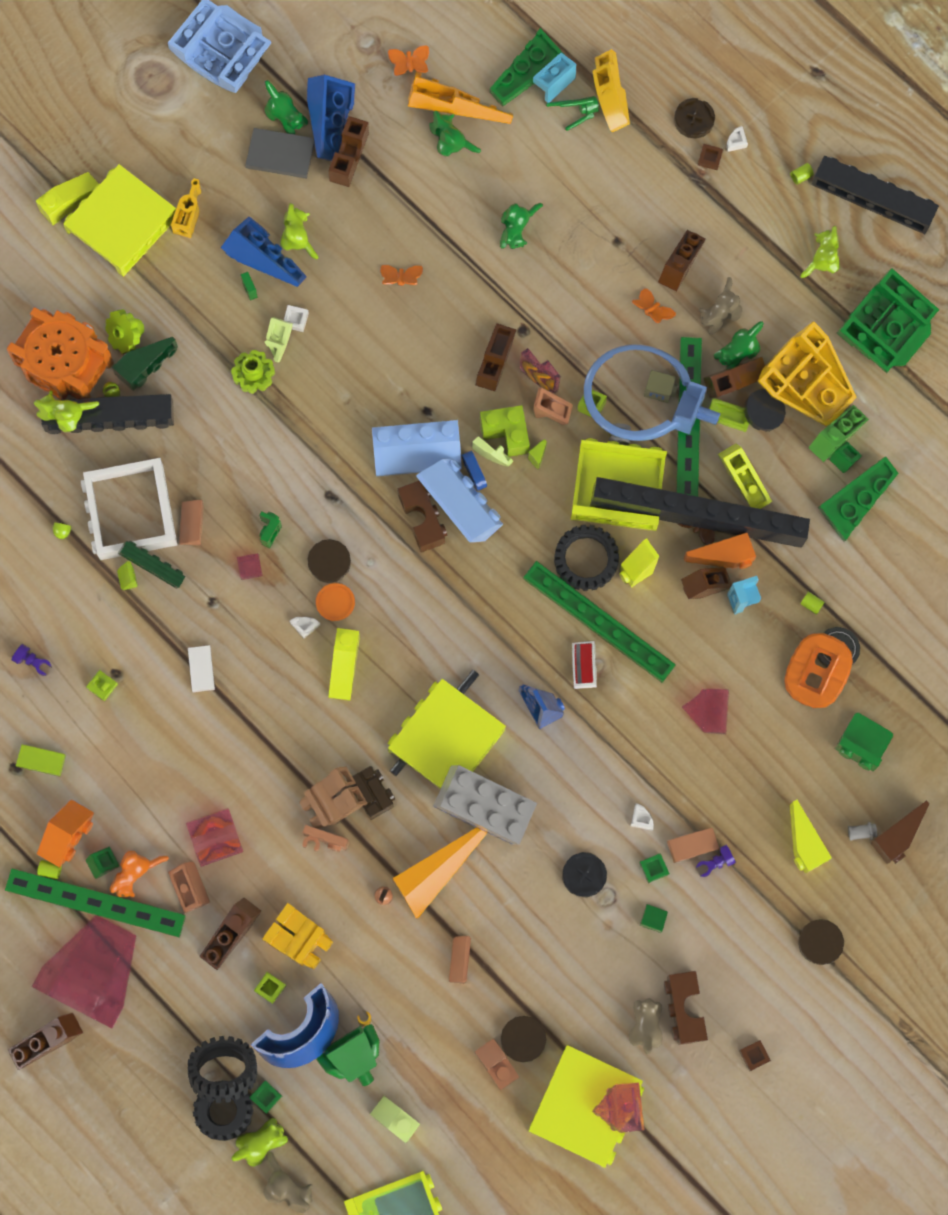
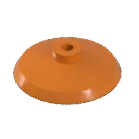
M331 583L324 586L316 597L318 612L322 617L331 621H340L347 618L355 606L353 592L346 585L340 583Z

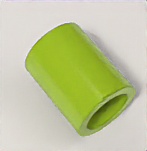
M806 163L791 171L790 176L793 182L798 185L814 176V171L811 165Z
M808 591L800 604L817 615L825 602Z
M41 860L37 874L59 879L62 866L59 868L49 861Z

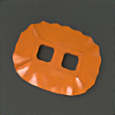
M825 633L808 635L797 646L788 664L784 677L786 691L794 700L812 708H826L834 703L850 675L853 664L850 649L843 641ZM819 653L831 657L828 668H822L815 664V659ZM809 673L822 677L818 688H813L806 684L805 681Z

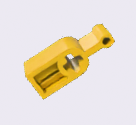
M195 178L191 181L190 193L180 198L171 223L173 234L192 238L200 213L197 198L201 194L199 179Z

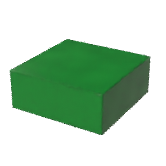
M249 272L240 274L249 300L258 298Z
M661 853L640 861V866L648 884L670 874Z
M265 1080L251 1095L250 1099L267 1114L283 1096Z

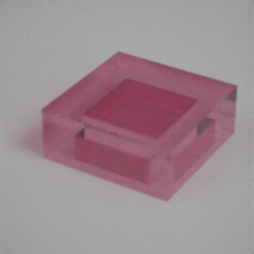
M258 553L237 557L241 580L263 576Z

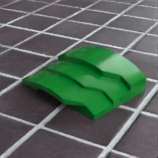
M891 268L857 305L836 334L851 347L854 346L869 360L871 359L884 372L888 373L893 366H905L931 335V319L940 309Z

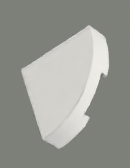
M742 126L736 128L729 136L727 152L747 148L748 143Z
M295 617L289 621L303 639L321 625L319 621L310 617Z
M636 803L631 826L653 831L654 824L650 813L642 805Z

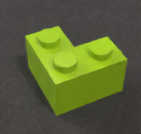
M522 405L480 412L483 440L504 437L508 457L529 453L530 444Z

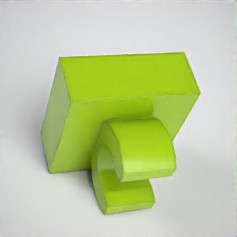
M99 670L86 688L105 702L118 683Z

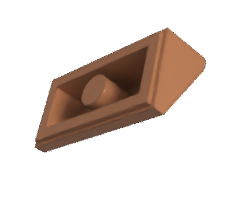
M203 500L182 502L179 545H201Z
M194 862L183 863L168 872L184 913L210 903Z
M457 936L453 938L449 982L465 984L467 982L471 944L470 936Z

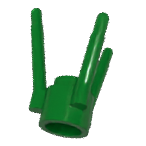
M595 96L546 103L547 107L579 105L581 114L585 113L584 117L565 128L566 131L588 119L594 118V113L599 111L598 101Z

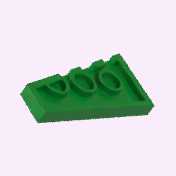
M540 28L536 36L527 43L521 54L516 56L511 66L491 86L490 93L502 107L535 84L533 83V77L557 55L563 52Z
M886 456L818 507L843 542L848 539L855 527L859 525L866 513L899 474Z

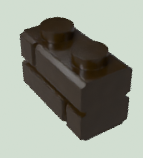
M369 766L352 776L356 782L352 787L358 786L367 801L363 808L370 820L375 819L394 807L392 801L396 799L390 788L385 790L381 782L384 781V778L379 769L374 771L373 767Z

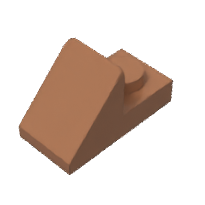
M538 388L533 409L536 418L548 417L561 425H566L569 422L573 404L543 388Z
M494 1039L475 1051V1054L500 1091L519 1078V1075L508 1061L507 1056Z

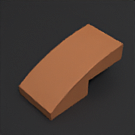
M713 828L667 841L674 863L720 849Z

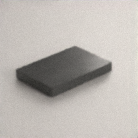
M254 128L245 166L247 169L307 179L315 144L314 138Z

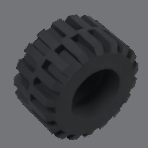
M240 1093V1099L238 1100L231 1097L236 1104L237 1114L234 1120L226 1125L215 1123L210 1116V1107L215 1098L212 1102L206 1100V1097L202 1099L197 1095V1100L193 1104V1117H195L196 1126L199 1127L201 1133L214 1140L227 1141L235 1139L247 1130L246 1128L252 1121L251 1117L254 1110L252 1109L253 1103L248 1093L245 1096Z

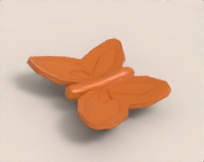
M427 45L418 47L414 50L412 56L410 51H407L406 55L397 49H390L388 51L389 59L395 65V76L402 75L407 70L412 72L413 69L417 72H428V67L425 63L429 56V47Z
M382 265L380 272L385 278L382 284L417 285V278L421 276L423 267L412 266L405 272L401 268L398 273L396 268L390 265Z
M646 288L640 292L639 299L632 301L634 305L644 309L645 314L650 316L656 323H660L662 319L668 320L676 316V312L671 308L659 307V302L653 304L654 296Z

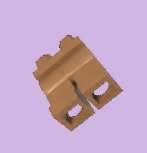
M346 766L335 768L330 772V775L304 792L306 796L299 803L303 810L310 811L313 809L316 816L310 819L313 828L320 829L335 825L367 804L359 787H352L356 782Z

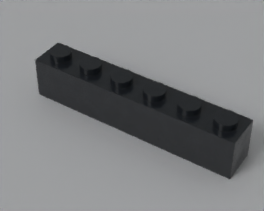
M825 155L811 184L924 235L928 231L939 207L931 199L921 198L910 190L898 188L891 182L882 181L873 174H866L859 171L855 166L843 164L836 158Z
M171 394L63 399L71 400L78 404L93 401L99 402L97 407L82 411L81 418L77 422V428L71 431V433H81L82 430L102 432L104 429L123 431L126 428L144 430L147 427L154 426L159 429H165L174 425V406ZM41 419L45 432L49 434L61 433L62 430L59 428L56 420L45 421Z

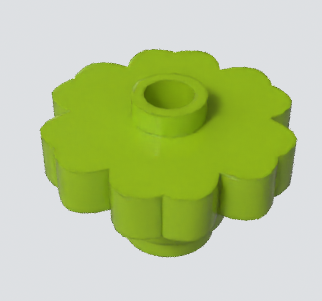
M124 309L110 312V318L106 319L105 331L109 334V343L114 350L119 349L122 354L135 350L136 345L140 343V336L144 333L143 322L140 319L134 318L132 313H126Z
M252 350L249 354L243 352L239 357L235 358V367L231 369L234 383L240 385L243 392L254 394L257 389L265 391L272 385L271 377L275 375L273 361L266 359L264 352Z

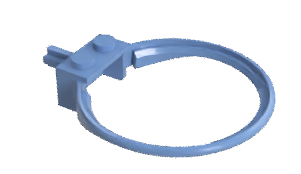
M625 345L614 348L603 354L593 363L585 379L584 400L591 417L605 431L622 439L632 441L652 440L666 435L675 429L690 435L696 418L716 425L720 413L701 406L707 387L691 382L687 370L676 358L651 346ZM628 350L649 351L663 357L676 369L681 378L682 385L686 386V391L684 390L671 422L667 420L647 430L629 431L611 424L597 410L592 398V382L598 369L617 353Z

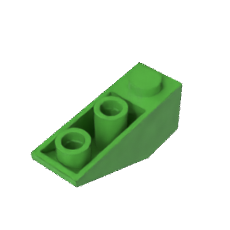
M853 405L822 430L808 448L825 462L869 419Z

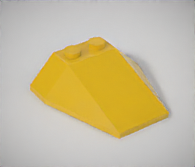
M814 321L793 336L762 369L758 382L772 397L826 427L835 421L856 398L829 337Z

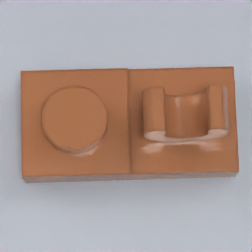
M308 825L304 827L303 834L307 837L303 840V848L307 847L308 842L314 841L316 843L314 851L318 852L320 849L319 841H322L328 845L327 848L340 852L342 849L346 851L349 844L348 839Z

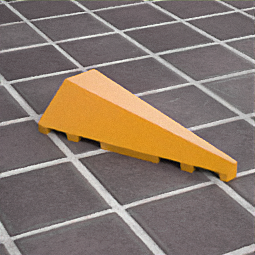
M415 72L408 98V107L511 124L513 119L512 113L497 110V106L492 104L490 107L480 104V99L455 87L438 83L439 80L435 78L432 80L421 77V72Z
M475 828L393 878V882L416 919L422 915L471 852L478 846L487 832Z

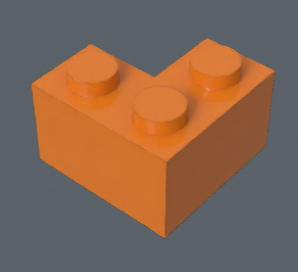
M71 799L48 822L37 855L59 868L66 861L70 862L76 852L74 846L78 844L82 834H88L93 826L91 820L94 812Z

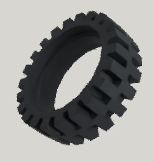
M595 525L573 527L572 530H568L560 538L555 549L554 563L557 573L563 581L565 580L567 584L574 586V589L577 590L580 588L583 591H588L589 589L593 591L597 590L598 587L605 586L612 579L618 567L619 549L615 544L616 541L610 537L607 531L604 532L603 528H594ZM578 539H594L602 544L607 551V566L602 573L595 577L584 578L577 576L566 564V551Z
M219 1036V1040L216 1041L215 1037L210 1038L209 1044L205 1040L201 1043V1047L197 1045L194 1048V1052H191L190 1059H188L187 1068L190 1086L195 1094L198 1093L202 1099L206 1097V1100L212 1102L214 1098L216 1103H221L222 1099H225L226 1103L231 1102V1097L238 1100L240 1099V1093L245 1096L248 1093V1089L251 1090L257 1080V1061L252 1047H249L247 1042L243 1043L242 1039L239 1038L234 1041L232 1036H229L228 1040H225L224 1036ZM217 1057H234L245 1064V1070L237 1078L226 1082L209 1081L200 1075L201 1067L206 1062Z

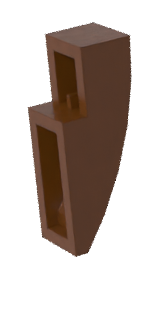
M496 323L477 374L475 386L496 392L517 329Z

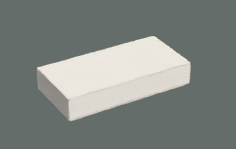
M210 645L188 648L192 692L215 690Z

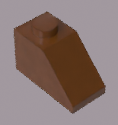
M726 568L699 569L681 579L683 590L688 599H701L729 590L732 586Z

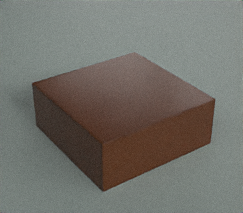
M703 144L698 166L718 170L723 149Z
M761 1040L739 1050L749 1072L771 1061Z

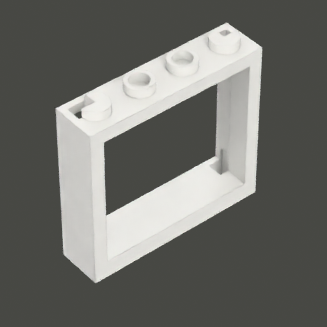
M161 458L83 472L84 480H81V487L83 493H87L88 500L84 501L86 513H90L91 521H88L90 534L94 533L95 541L91 542L93 553L97 554L100 560L120 557L121 555L118 552L123 545L121 543L103 546L93 482L154 470L165 535L132 542L137 544L136 547L144 548L147 551L178 545Z

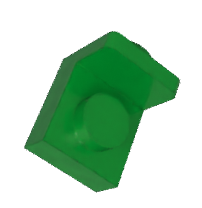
M261 511L259 514L260 519L268 525L263 526L259 537H261L262 545L270 549L282 525L276 514L272 512L266 514Z

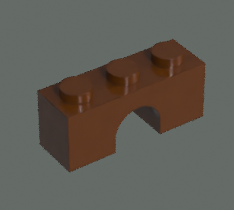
M348 116L342 132V143L339 153L335 152L328 170L330 182L350 187L369 135V123L367 121Z
M420 480L397 488L398 497L405 514L417 511L425 516V521L422 524L413 527V535L420 552L422 553L444 545L445 537L448 536L444 524H439L437 517L440 515L436 504H431L429 498L432 495Z
M696 971L668 975L667 981H664L666 995L670 994L671 1004H668L670 1018L674 1017L675 1027H672L673 1040H677L678 1045L707 1041L704 1017L692 1018L684 1010L686 998L700 994Z

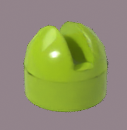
M107 382L102 389L104 397L120 396V388L116 383Z
M54 523L53 534L55 537L65 539L70 534V525Z

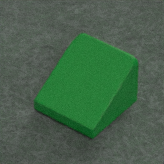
M846 442L833 453L829 460L842 473H845L862 455L849 442Z
M110 846L90 854L86 859V863L95 879L120 866Z
M646 904L639 926L662 933L668 911Z

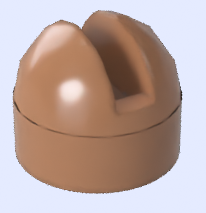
M380 887L376 890L375 900L378 904L388 905L392 901L393 894L388 887ZM383 890H386L387 893L384 897V900H379L383 893Z

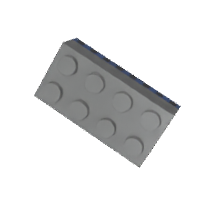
M460 765L450 766L433 807L507 843L520 844L537 803Z

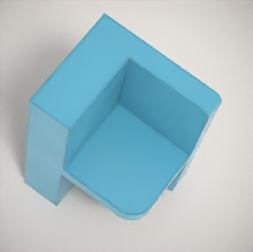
M560 53L533 77V83L545 91V101L547 103L552 101L575 80L576 63L563 53Z
M757 576L732 584L727 596L734 615L743 612L745 607L760 602L761 596L756 586L759 580Z

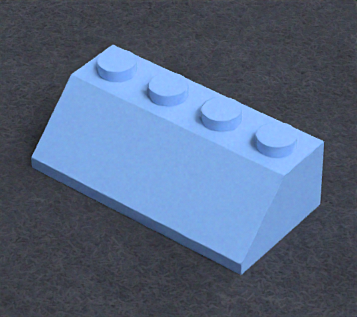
M458 420L372 427L376 477L420 473L441 459H453L462 469Z
M441 459L416 475L469 542L486 541L503 525L498 512L487 505L485 496L474 489V483L469 477L461 473V468L455 460Z

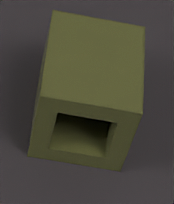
M651 370L644 397L668 403L670 396L675 397L678 385L674 384L676 377Z

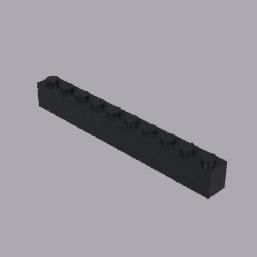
M601 477L596 478L590 503L591 507L659 516V520L733 535L748 533L749 538L800 548L803 547L808 539L810 524L809 518Z

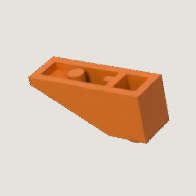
M744 533L685 553L684 561L731 569L737 567L744 569L752 565L756 554L748 533Z

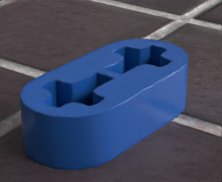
M469 451L461 454L464 466L474 483L476 491L486 488L485 477L474 453Z

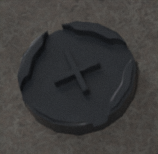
M765 389L753 392L746 399L744 414L748 423L753 428L770 432L778 428L784 421L786 415L784 403L772 397Z
M581 852L567 860L562 870V880L564 886L571 894L577 897L588 898L595 896L603 889L607 880V870L605 864L596 855Z

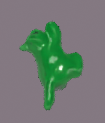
M266 80L265 86L271 96L264 108L266 116L272 121L279 119L285 132L295 135V129L307 126L309 123L308 119L297 110L287 92H278L273 84Z
M438 111L433 112L434 121L429 124L432 134L439 137L437 144L439 154L447 157L462 148L475 153L481 152L480 148L466 140L462 132L452 124L455 114L448 115L440 114Z
M514 203L504 211L501 223L506 225V229L501 236V249H504L507 244L510 249L527 245V241L522 237V231L530 217L543 207L542 203L535 204L530 210Z
M763 321L755 324L750 330L743 328L734 333L731 342L714 354V358L719 360L722 365H727L726 369L739 365L745 357L749 359L756 357L761 348L756 335L761 331L764 325Z

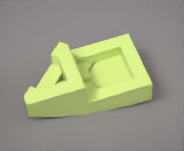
M272 317L265 344L267 347L269 346L274 356V361L279 363L287 346L293 323Z
M479 436L473 441L472 449L484 458L508 467L513 463V460L503 452L505 449L501 445L494 450Z

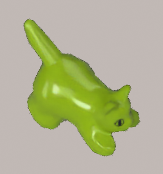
M289 203L288 210L284 215L283 223L285 229L280 240L281 247L286 251L304 248L312 258L319 259L317 253L308 242L307 232L303 225V222L307 221L310 213H305L298 208L294 209V205Z
M833 226L831 231L826 230L825 232L814 234L817 237L816 242L820 243V246L814 255L813 262L801 273V278L809 276L814 269L828 271L832 274L839 270L837 226Z
M50 391L44 398L35 400L34 405L40 410L36 414L40 419L45 421L56 420L63 432H71L77 428V422L81 418L82 411L97 407L99 402L93 401L78 404L71 400H56L53 397V392Z
M271 1118L256 1132L242 1134L236 1140V1146L239 1150L231 1157L232 1161H239L244 1158L249 1166L255 1167L261 1164L268 1151L281 1147L288 1142V1137L283 1136V1127L277 1124L275 1118Z

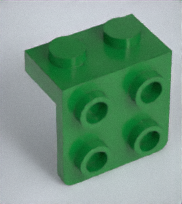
M855 713L834 749L841 756L857 762L863 769L873 772L879 767L882 761L881 758L893 738V733L866 716Z

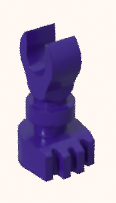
M21 644L11 660L16 664H20L24 660L28 666L32 665L35 667L40 675L46 676V673L40 670V666L46 664L52 668L50 662L45 659L36 658V654L29 653V647Z
M727 844L720 848V856L715 855L712 860L701 861L697 864L696 868L701 865L708 867V871L702 874L701 877L709 876L713 869L717 867L720 869L725 863L728 867L736 863Z

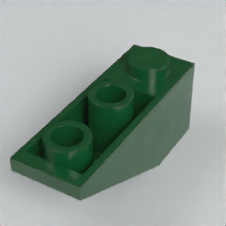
M170 337L127 352L112 367L115 375L133 391L137 387H142L147 381V377L152 372H157L167 357L171 358L176 353L178 347L176 339Z

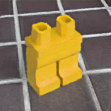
M287 903L276 918V921L294 933V935L274 922L262 940L299 965L315 969L321 959L312 953L313 950L318 946L327 952L333 941L325 934L324 929Z

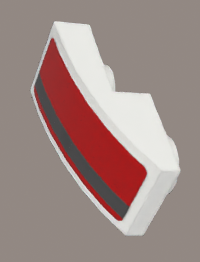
M595 642L572 643L574 688L597 687Z

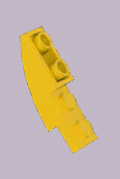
M611 49L595 57L596 69L593 70V77L606 122L610 131L615 132L629 125L630 120L626 92L620 84L616 52Z

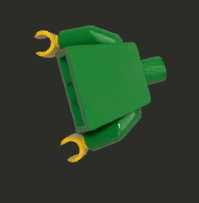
M366 1012L368 1017L366 1022H362L358 1015L357 1020L360 1026L330 1044L324 1051L325 1053L317 1057V1062L327 1074L338 1079L346 1078L348 1082L358 1078L362 1086H367L374 1081V1077L369 1070L377 1065L375 1059L379 1056L380 1040L374 1026L370 1024L371 1015L369 1012Z

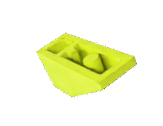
M87 172L57 185L36 200L39 211L54 226L77 208L84 198H88L98 182Z
M735 443L718 454L749 507L761 509L772 502L741 446Z
M647 538L624 560L619 569L621 579L625 584L629 583L631 587L653 574L659 555Z
M337 628L329 698L351 701L360 641L359 631Z
M795 800L790 804L794 862L800 871L803 870L806 874L828 862L832 857L798 800Z

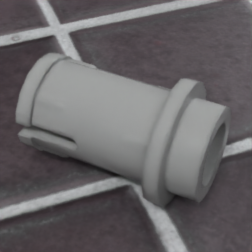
M868 822L865 825L848 826L850 841L864 838L873 840V837H877L876 824Z

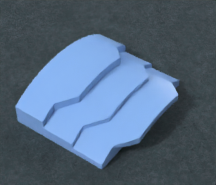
M202 0L168 42L169 49L190 68L212 83L233 93H236L248 78V74L271 45V41L262 35L261 27L247 20L228 5L217 6L210 0Z

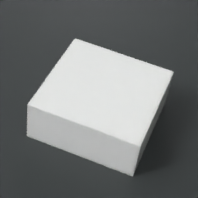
M288 305L284 321L293 323L292 330L304 332L309 311Z

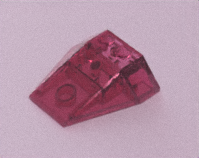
M95 915L42 966L31 987L113 1028L124 1008L137 936Z

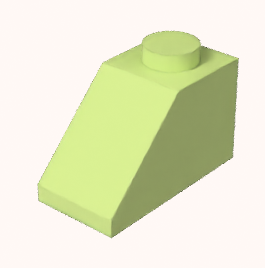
M385 1096L382 1097L370 1113L372 1117L405 1143L409 1141L420 1126V1123Z

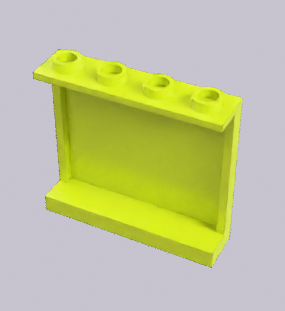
M118 164L115 169L113 168L107 173L106 178L101 184L98 183L94 187L90 196L80 202L76 211L66 217L63 225L68 234L73 233L114 265L116 271L124 277L171 226L176 208Z
M593 438L581 440L571 520L656 531L659 524V516L591 507L590 503L593 486L597 477L662 489L667 451H663L659 447L641 448L637 444L625 446L615 441L603 443Z
M441 679L439 683L435 681L428 690L430 694L426 700L421 699L414 708L416 710L415 714L412 717L408 716L401 725L403 728L398 735L395 733L387 743L390 754H395L440 789L450 766L460 765L474 772L506 729L503 723L444 679Z
M567 1045L528 1132L605 1168L607 1164L611 1165L615 1158L616 1152L613 1149L616 1142L621 1143L626 1131L622 1129L625 1122H630L635 1112V1109L632 1108L635 1099L640 1100L643 1094L644 1087L641 1086L643 1081Z

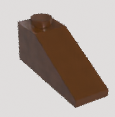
M927 800L870 842L886 864L891 861L896 864L906 856L904 851L910 847L930 804Z

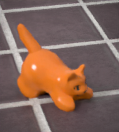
M135 851L126 852L121 860L122 871L115 875L109 888L110 892H116L118 897H134L133 883L150 868L169 860V857L159 856L149 860L145 856L138 855Z

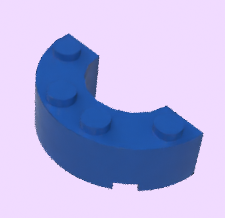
M322 983L304 997L307 1004V1014L297 1029L283 1035L275 1034L268 1029L250 1044L269 1064L280 1068L303 1066L319 1057L333 1041L339 1024V1010L335 999Z

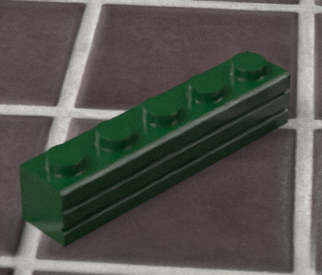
M132 541L123 543L118 552L119 555L175 589L181 586L186 577L181 570H174L171 568V564L161 562L159 557L156 555L151 556L146 549L136 547L137 544Z

